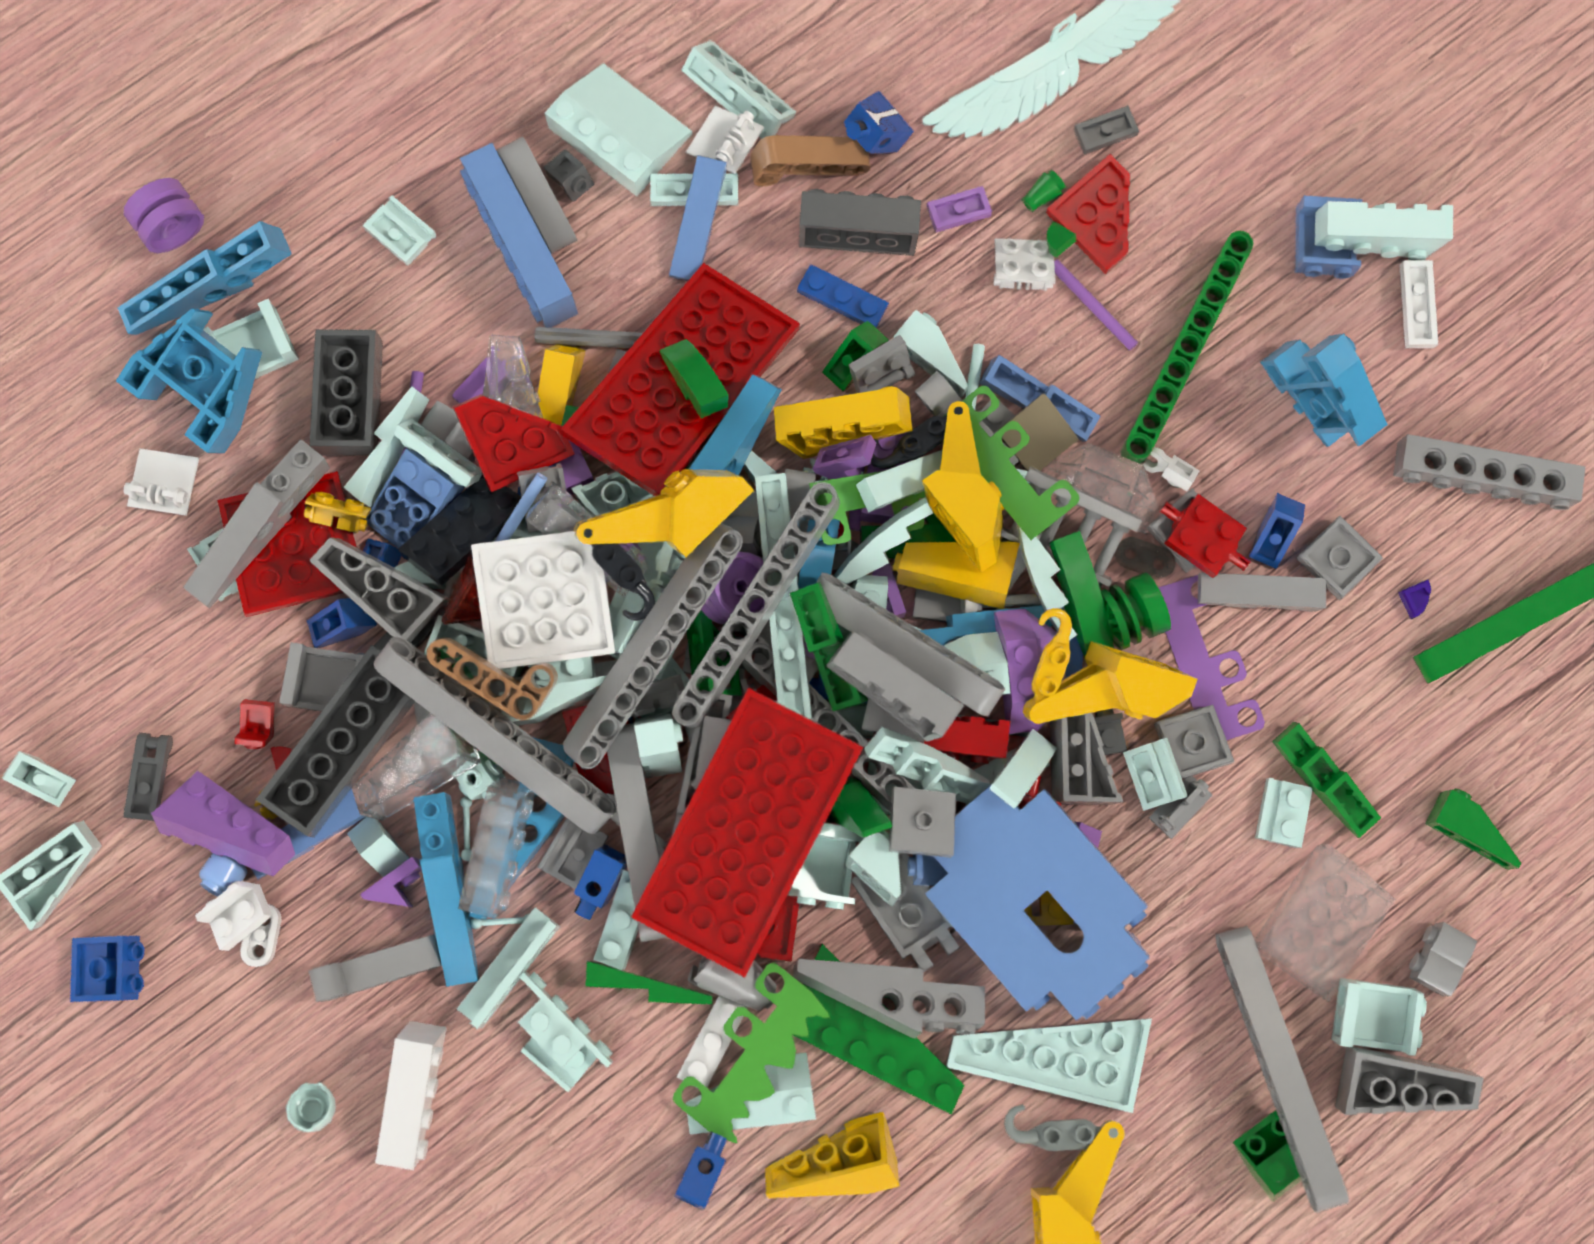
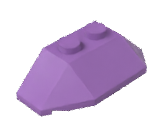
M1026 609L994 612L995 628L1008 664L1010 694H1003L1005 720L1010 721L1009 734L1031 732L1032 729L1039 731L1046 722L1036 724L1027 719L1023 714V706L1029 699L1034 697L1031 684L1044 647L1053 639L1057 632L1045 623L1043 626H1040L1038 624L1039 619ZM1064 673V676H1063L1062 680L1066 679V674H1065V673Z

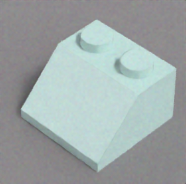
M884 830L865 837L850 853L845 866L892 907L901 895L898 852H889V833Z

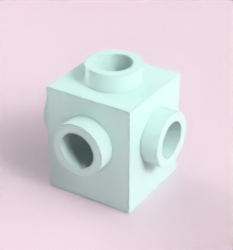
M481 751L472 752L451 769V772L459 782L460 791L470 800L483 798L486 801L500 792L499 786L507 780L502 773L503 768L498 764H494V761Z

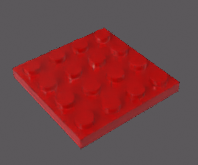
M338 471L324 474L290 512L291 518L236 578L243 612L246 617L344 593L309 560L329 538H340L357 548L354 532L338 529L339 517H333L331 527L309 522V518L304 517L306 506L312 507V505L305 504L311 493H329L334 496V499L346 502ZM248 493L217 500L224 528Z

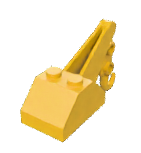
M1051 608L1041 615L1038 621L1040 626H1043L1050 617H1057L1060 621V626L1057 634L1044 647L1031 684L1034 697L1029 699L1023 706V714L1030 721L1041 724L1111 708L1125 711L1124 714L1142 720L1143 715L1157 718L1192 696L1197 678L1168 664L1092 641L1085 656L1087 666L1062 680L1070 659L1069 636L1072 622L1067 612L1060 608Z

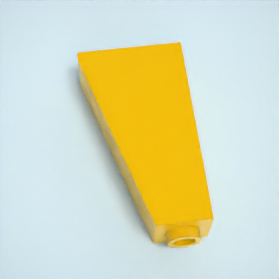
M957 542L905 543L903 553L896 554L893 571L898 572L897 584L1004 609L1020 543L1000 542L997 562L982 573Z

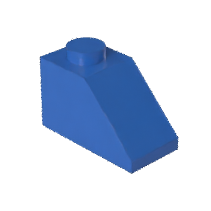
M1277 493L1263 518L1249 557L1277 569L1303 523L1305 504Z
M351 598L338 599L307 620L314 648H322L360 636L377 626V622Z

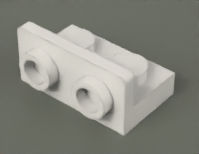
M236 881L230 884L227 890L216 899L209 901L205 908L198 912L195 917L197 922L210 923L219 950L229 951L272 917L260 884Z

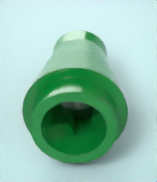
M1053 170L1047 173L1043 172L1021 200L1027 209L1033 212L1040 206L1062 195L1061 191L1066 186L1059 175Z

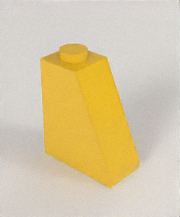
M561 344L545 349L534 415L559 425L562 424L566 405H573L586 350Z

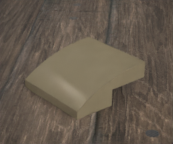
M1045 393L1039 395L1007 422H1018L1030 437L1029 443L1015 454L1026 471L1029 470L1030 466L1041 471L1079 440ZM1011 429L1003 434L1002 440L1009 448H1013L1020 443L1021 435L1017 430Z

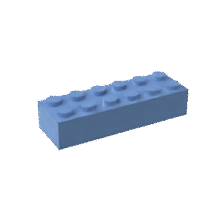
M493 143L461 157L460 160L464 169L459 172L465 182L466 189L471 198L474 199L477 209L484 223L487 224L497 248H500L504 256L503 259L509 271L513 273L516 284L522 296L526 298L536 322L542 321L545 327L551 328L577 315L578 312L573 295Z

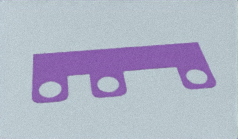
M1198 575L1159 587L1171 619V630L1167 631L1166 635L1179 670L1198 679L1193 694L1190 697L1193 709L1196 710L1213 705L1226 740L1262 729L1265 721L1260 707L1255 700L1250 699L1227 707L1221 687L1244 680L1247 673L1241 656L1237 651H1229L1211 658L1209 657L1192 609L1207 605L1198 604V599L1193 597L1191 593L1192 585L1198 581ZM1230 658L1237 662L1239 671L1236 676L1227 678L1221 674L1219 666L1224 659ZM1244 707L1252 708L1257 715L1255 724L1250 727L1241 725L1237 718L1238 712Z

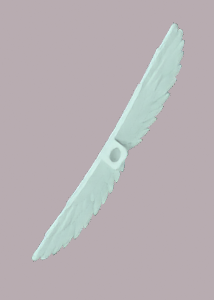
M1105 0L1077 23H1075L1077 15L1074 13L1054 27L1048 43L1016 63L993 74L988 79L950 98L948 102L924 116L922 123L928 126L936 125L933 127L934 133L942 134L950 131L949 137L965 133V138L972 137L981 131L982 136H987L998 128L1000 131H1003L1017 118L1018 123H1021L1028 119L1032 111L1033 115L1040 112L1045 102L1047 106L1051 105L1057 96V92L1059 96H1062L1068 90L1069 84L1071 87L1076 84L1079 75L1078 59L1098 64L1109 62L1110 58L1121 55L1122 50L1134 47L1135 41L1143 40L1148 36V32L1158 28L1161 22L1157 20L1173 13V6L1181 0ZM1067 23H1069L1062 31L1059 32V30H1060L1064 25H1066Z

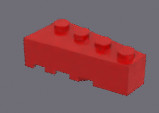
M956 717L942 737L930 741L924 740V744L937 749L955 760H959V755L971 756L970 762L989 764V759H1003L1007 756L1010 721L999 720L991 722L985 721L982 717Z

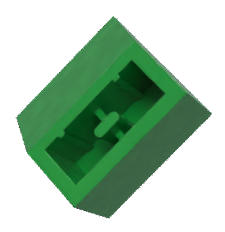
M1276 1110L1232 1142L1248 1170L1272 1202L1301 1181Z

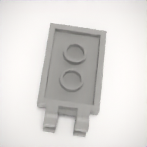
M898 852L901 895L892 907L858 876L851 879V883L901 958L904 959L911 955L919 969H923L924 973L934 965L924 950L939 941L949 956L959 949V945L947 930L952 925L925 895L931 889L930 886L913 885V876H908L907 872L909 855Z

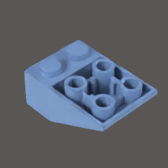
M405 449L372 505L371 512L364 520H367V525L397 548H400L456 499L465 486L454 483L443 470L429 465L425 457L417 451Z

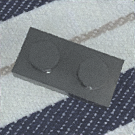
M1129 106L1076 124L1073 129L1084 155L1130 139L1139 133V128Z

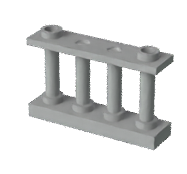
M1031 466L1025 476V480L1030 482L1029 485L1038 496L1059 481V479ZM1072 486L1080 496L1078 505L1085 508L1083 513L1086 515L1078 529L1084 543L1096 520H1100L1104 516L1113 521L1111 524L1113 529L1094 566L1099 587L1101 588L1102 584L1110 587L1112 579L1104 573L1124 533H1128L1129 529L1137 532L1142 519ZM1060 488L1053 492L1057 494L1055 499L1058 501L1056 507H1064L1070 502L1071 495L1068 490ZM1065 514L1046 528L1039 539L1054 561L1055 558L1051 549H1049V543L1052 542ZM1015 521L1010 530L1002 527L1001 536L1003 539L1001 542L1020 543L1016 527L1017 523Z

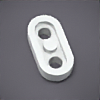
M268 904L272 914L270 923L266 926L260 925L242 940L241 957L247 965L252 967L267 965L275 955L282 918L280 911L271 904ZM258 945L264 948V953L261 957L255 954V949Z

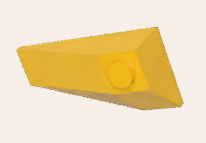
M884 1112L853 1119L844 1124L845 1129L833 1136L828 1137L826 1134L818 1138L819 1143L806 1151L797 1150L766 1167L765 1188L767 1198L871 1194L899 1187L897 1157Z

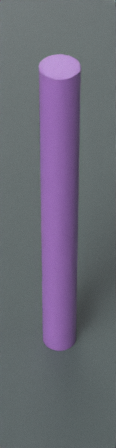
M1058 259L1055 260V274L1131 351L1138 342Z

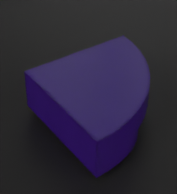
M1429 580L1398 592L1411 620L1422 614L1427 607L1431 595Z

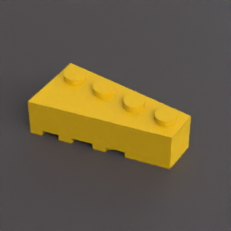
M893 386L883 387L880 390L774 407L776 441L803 459L818 456L820 448L871 435L873 439L879 440L912 431L909 397L899 388Z

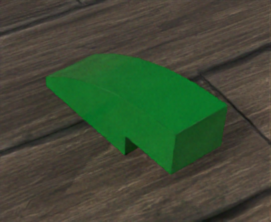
M685 339L660 350L661 357L685 399H690L700 419L728 407L729 394L711 366L691 342Z

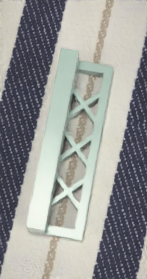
M712 40L692 48L681 71L729 112L736 115L743 114L744 111L752 113L754 115L753 122L764 126L763 131L759 135L761 139L775 135L781 124L793 119L796 114L795 110Z
M536 907L457 1008L458 1011L471 1020L470 1024L476 1029L483 1028L519 982L521 979L519 976L528 970L561 927Z

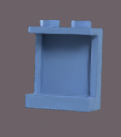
M1303 196L1296 206L1295 273H1304L1307 277H1318L1322 274L1334 275L1337 279H1346L1354 276L1361 267V260H1357V254L1353 250L1330 251L1326 247L1315 246V212L1328 201L1362 202V199Z

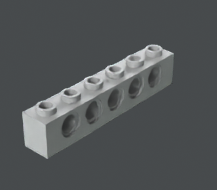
M1407 434L1397 443L1393 476L1401 477L1407 483H1420L1424 481L1432 483V486L1436 488L1447 489L1457 487L1462 488V492L1468 494L1484 492L1490 493L1491 497L1496 499H1509L1512 497L1521 499V502L1524 504L1536 505L1545 503L1550 504L1552 509L1568 510L1573 505L1582 501L1586 466ZM1425 458L1433 462L1434 469L1429 468L1425 464ZM1454 463L1459 464L1463 468V474L1455 470ZM1484 469H1488L1492 473L1493 480L1485 476ZM1514 474L1521 478L1522 485L1516 483ZM1543 479L1551 484V490L1544 486Z

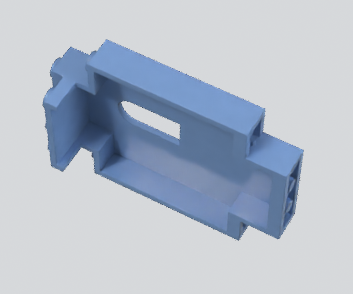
M989 786L955 816L954 856L951 858L934 856L948 874L926 892L925 895L1026 1012L1032 1007L1037 1011L1051 999L1048 995L1051 991L1076 1021L1082 1016L1087 1020L1100 1009L1098 1005L1100 1000L1106 995L1110 999L1113 998L1125 987L1122 981L1129 975L1136 978L1149 966L1146 963L1150 958L1148 952L1141 946L1140 940L1125 928L1128 924L1134 927L1147 916L1144 910L1148 905L1045 789L1022 809L1018 805L1014 809L991 791ZM1047 890L1083 932V943L1075 952L1064 953L1058 950L1024 912L1030 904Z

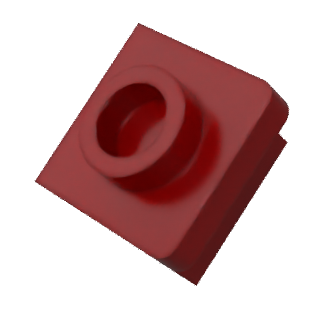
M244 699L240 703V732L235 736L234 744L244 745L247 749L255 750L265 747L274 737L275 702Z

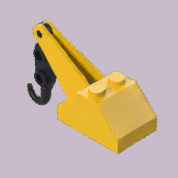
M957 401L949 406L946 416H933L904 435L893 452L887 457L878 458L873 453L870 464L879 469H888L898 463L921 458L944 442L940 470L935 471L922 480L925 495L935 516L982 573L997 562L1003 527L1002 510L1004 508L1000 502L1002 494L994 482L988 483L980 473L969 407L966 403Z
M683 469L681 472L676 471L664 482L666 486L661 490L660 495L577 523L574 529L575 536L582 543L592 546L594 561L620 587L637 593L643 599L644 607L641 611L631 613L628 610H624L622 612L626 618L634 621L645 619L655 604L653 592L646 584L641 567L618 543L666 541L674 550L687 557L754 491L741 476L727 470Z

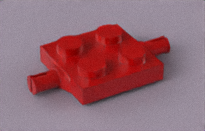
M1200 494L1195 495L1187 508L1179 511L1167 501L1159 510L1160 513L1174 521L1171 532L1164 544L1210 577H1216L1228 561L1232 562L1242 571L1250 564L1251 560L1236 551L1238 543L1247 528Z

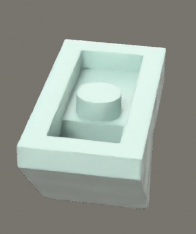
M18 751L2 776L3 780L57 807L61 805L76 781L73 777L46 764L41 758Z

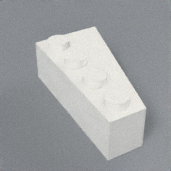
M409 1021L395 1038L375 1164L414 1170L418 1162L425 1159L428 1140L424 1139L426 1129L430 1128L433 1118L431 1104L437 1091V1074L442 1060L447 1027Z

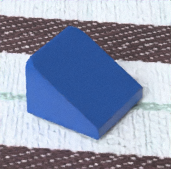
M369 538L363 549L367 554L393 568L398 565L401 554L396 547Z

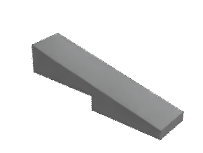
M1199 573L1198 604L1251 609L1267 607L1316 612L1326 608V578L1218 573L1216 577L1212 578L1206 573Z

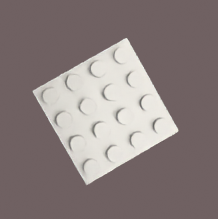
M574 531L471 545L488 662L499 669L615 653L604 570L594 561L592 546L579 541Z

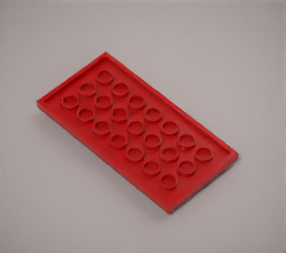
M703 263L560 429L561 435L653 496L660 495L661 490L666 486L664 484L666 479L674 472H681L683 469H686L708 442L751 376L758 375L761 377L799 331L800 323ZM685 339L691 342L702 354L729 394L727 408L701 419L690 399H685L660 355L661 349Z
M748 688L631 918L745 978L852 771L863 746Z

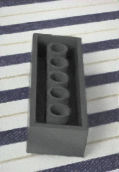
M372 645L256 798L259 803L307 837L314 838L415 703L412 698L377 672L374 667V660L381 651Z

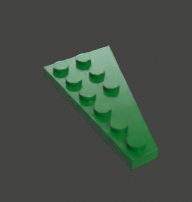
M821 944L814 960L840 962ZM803 984L812 991L830 1017L823 1018L818 1015L807 1017L808 1037L793 1036L952 1115L965 1085L918 1038H911ZM882 1003V1006H883L886 1010L890 1011V1010Z

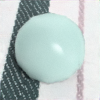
M320 1082L302 1084L290 1096L286 1105L287 1119L297 1130L303 1132H316L323 1129L332 1121L336 1111L335 1097L329 1088Z

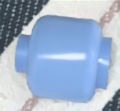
M213 853L199 872V877L202 880L200 885L217 897L226 891L230 884L236 881H243L247 875L246 867L237 863L235 859L225 855L221 857Z

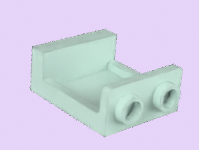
M269 299L257 303L260 311L215 331H212L209 327L203 329L235 355L238 354L242 347L262 351L255 379L299 360L280 316Z
M824 823L788 896L797 897V903L815 905L816 900L826 901L825 907L844 910V904L855 905L856 898L849 897L852 871L845 864L848 856L855 849L856 842H861L864 838L843 826Z
M1340 978L1332 1040L1338 1045L1353 1048V1045L1400 1051L1410 1056H1416L1417 1048H1420L1422 1044L1421 1017L1425 1016L1427 1008L1424 993L1415 988Z

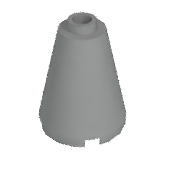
M699 955L701 957L699 968L693 965L689 973L688 982L694 986L757 1011L762 1010L764 1007L769 1009L773 1004L755 987L756 980L763 972V969L755 960L745 978L702 955ZM767 975L764 980L765 988L771 993H777L775 992L777 985Z

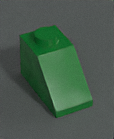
M869 321L864 322L850 331L822 373L839 389L845 391L853 383L849 364L885 344L889 339Z

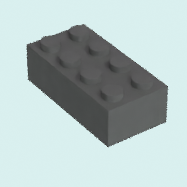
M821 189L802 191L799 247L915 256L919 236L921 200H915L911 196L888 198L878 193L861 196L849 191H841L838 194L826 193Z
M315 329L310 447L320 455L369 456L379 444V437L374 432L379 427L383 341L376 330Z

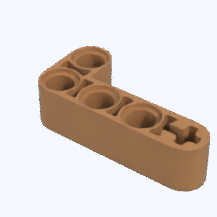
M767 136L758 142L750 154L753 182L755 185L762 187L778 183L783 175L856 176L865 174L871 169L869 153L865 151L857 140H852L849 137Z
M451 638L433 641L427 649L428 661L434 667L518 720H527L533 717L540 710L558 681V673L551 664L539 663L531 667L522 681L519 682ZM447 646L448 655L453 658L460 657V655L463 657L457 663L449 657L441 660L439 658L441 652L438 648ZM470 661L477 665L478 674L476 678H469L465 675L464 665L466 662ZM538 669L545 670L549 674L550 681L547 686H540L535 682L534 674ZM493 679H499L504 683L505 692L502 696L495 695L491 691L490 684ZM520 696L528 697L531 700L532 710L529 713L519 710L517 701Z

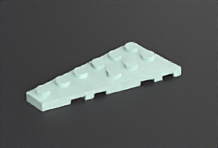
M1152 1019L953 1035L946 1067L1133 1113Z

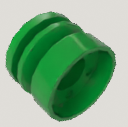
M1144 572L1127 579L1124 586L1125 593L1117 584L1111 586L1109 591L1106 589L1101 590L1113 643L1119 650L1129 648L1130 643L1134 645L1140 643L1142 640L1141 630L1148 638H1153L1171 630V619L1166 602L1156 582L1148 573Z

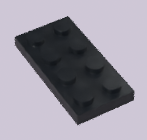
M482 475L478 482L470 485L398 550L404 559L442 586L473 559L471 545L492 542L498 536L520 501L521 496L507 486L491 492Z

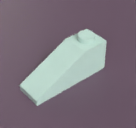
M915 310L894 335V338L900 335L906 342L910 360L930 375L938 371L952 386L957 395L962 398L966 394L968 383L940 328L936 325L937 322L929 314H921Z

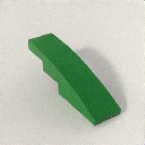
M1080 531L1050 542L1049 546L1057 566L1060 568V572L1056 576L1064 596L1069 602L1064 605V608L1070 616L1072 628L1077 634L1076 638L1084 658L1091 641L1114 648L1101 590Z
M1291 723L1272 741L1304 782L1313 788L1312 791L1357 838L1363 836L1381 819L1380 815L1348 773L1341 771L1324 748L1314 743L1300 723Z

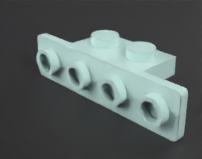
M523 972L519 976L540 1000L518 1023L561 1068L584 1046L605 1067H609L614 1062L610 1058L613 1054L612 1051L601 1040L595 1043L588 1035L591 1031L590 1028L579 1017L573 1020L565 1012L569 1008L558 995L555 994L551 997L544 990L547 984L537 973L533 972L530 975L528 972Z

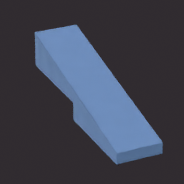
M697 155L669 277L688 281L704 262L712 232V223L727 171L726 162Z
M1001 355L994 357L990 361L979 382V385L989 387L992 392L1023 409L1039 395L1045 393L1078 439L1083 442L1088 440L1101 417L1054 385H1045Z
M354 785L314 838L307 837L290 824L281 828L283 832L289 835L295 851V855L286 864L314 849V846L369 815V811ZM252 869L257 880L268 875Z

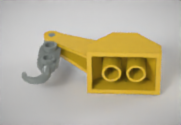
M1014 1106L1006 1114L1004 1126L1009 1137L1015 1142L1032 1144L1048 1151L1082 1149L1052 1189L1050 1187L1031 1188L1035 1244H1101L1099 1231H1094V1226L1091 1223L1125 1135L1123 1126L1113 1120H1107L1097 1127L1087 1119L1046 1121L1029 1131H1020L1014 1125V1117L1017 1113L1024 1111L1025 1106Z

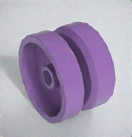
M173 178L158 179L146 184L137 190L124 206L125 218L133 229L138 232V236L146 248L154 253L169 252L181 247L190 241L204 224V215L193 200H190L189 194L179 180Z
M738 552L701 608L709 619L719 624L727 622L764 562L761 558L749 552ZM755 599L750 605V611L753 613L760 612L765 606L764 599Z

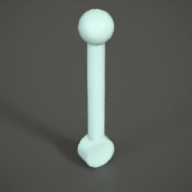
M465 796L460 800V805L463 807L464 850L461 852V858L464 861H470L474 857V853L470 849L469 807L472 805V800Z
M529 914L517 918L485 920L472 918L470 925L473 929H479L481 926L522 924Z

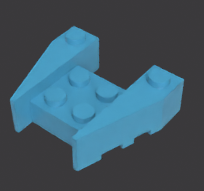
M192 308L175 321L176 324L168 331L156 336L152 340L153 342L144 350H139L132 355L116 379V382L138 399L157 400L168 384L200 410L184 435L207 453H225L241 429L262 351L242 347L237 355L233 354L203 330L213 313Z
M1344 333L1329 335L1312 349L1301 340L1287 341L1260 361L1277 389L1282 394L1287 391L1297 402L1293 405V408L1299 415L1303 412L1306 414L1314 427V433L1326 447H1329L1348 432L1357 446H1361L1388 425L1362 362L1355 352V344Z

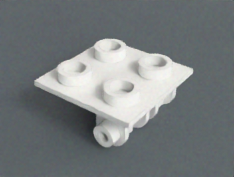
M714 106L686 153L696 158L697 155L726 162L727 171L736 174L763 131L764 126L753 122L754 115L749 111L736 115Z
M995 238L996 274H994V285L999 286V289L1014 288V284L1017 282V289L1020 290L1021 283L1025 282L1026 290H1029L1030 283L1031 289L1047 291V288H1053V284H1055L1054 256L1049 252L1047 241Z
M140 448L133 481L124 485V494L129 495L127 506L187 516L199 458Z

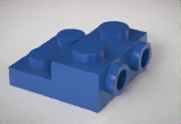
M140 936L72 938L70 1002L138 1000L139 993L144 987L143 977L139 974V961L144 957L145 948L140 942Z

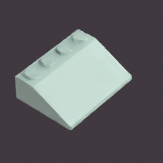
M604 63L566 89L544 113L548 128L635 196H638L650 183V174H658L692 134L689 128Z

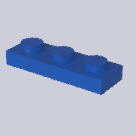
M810 264L797 288V293L859 324L869 321L876 328L889 305V302Z

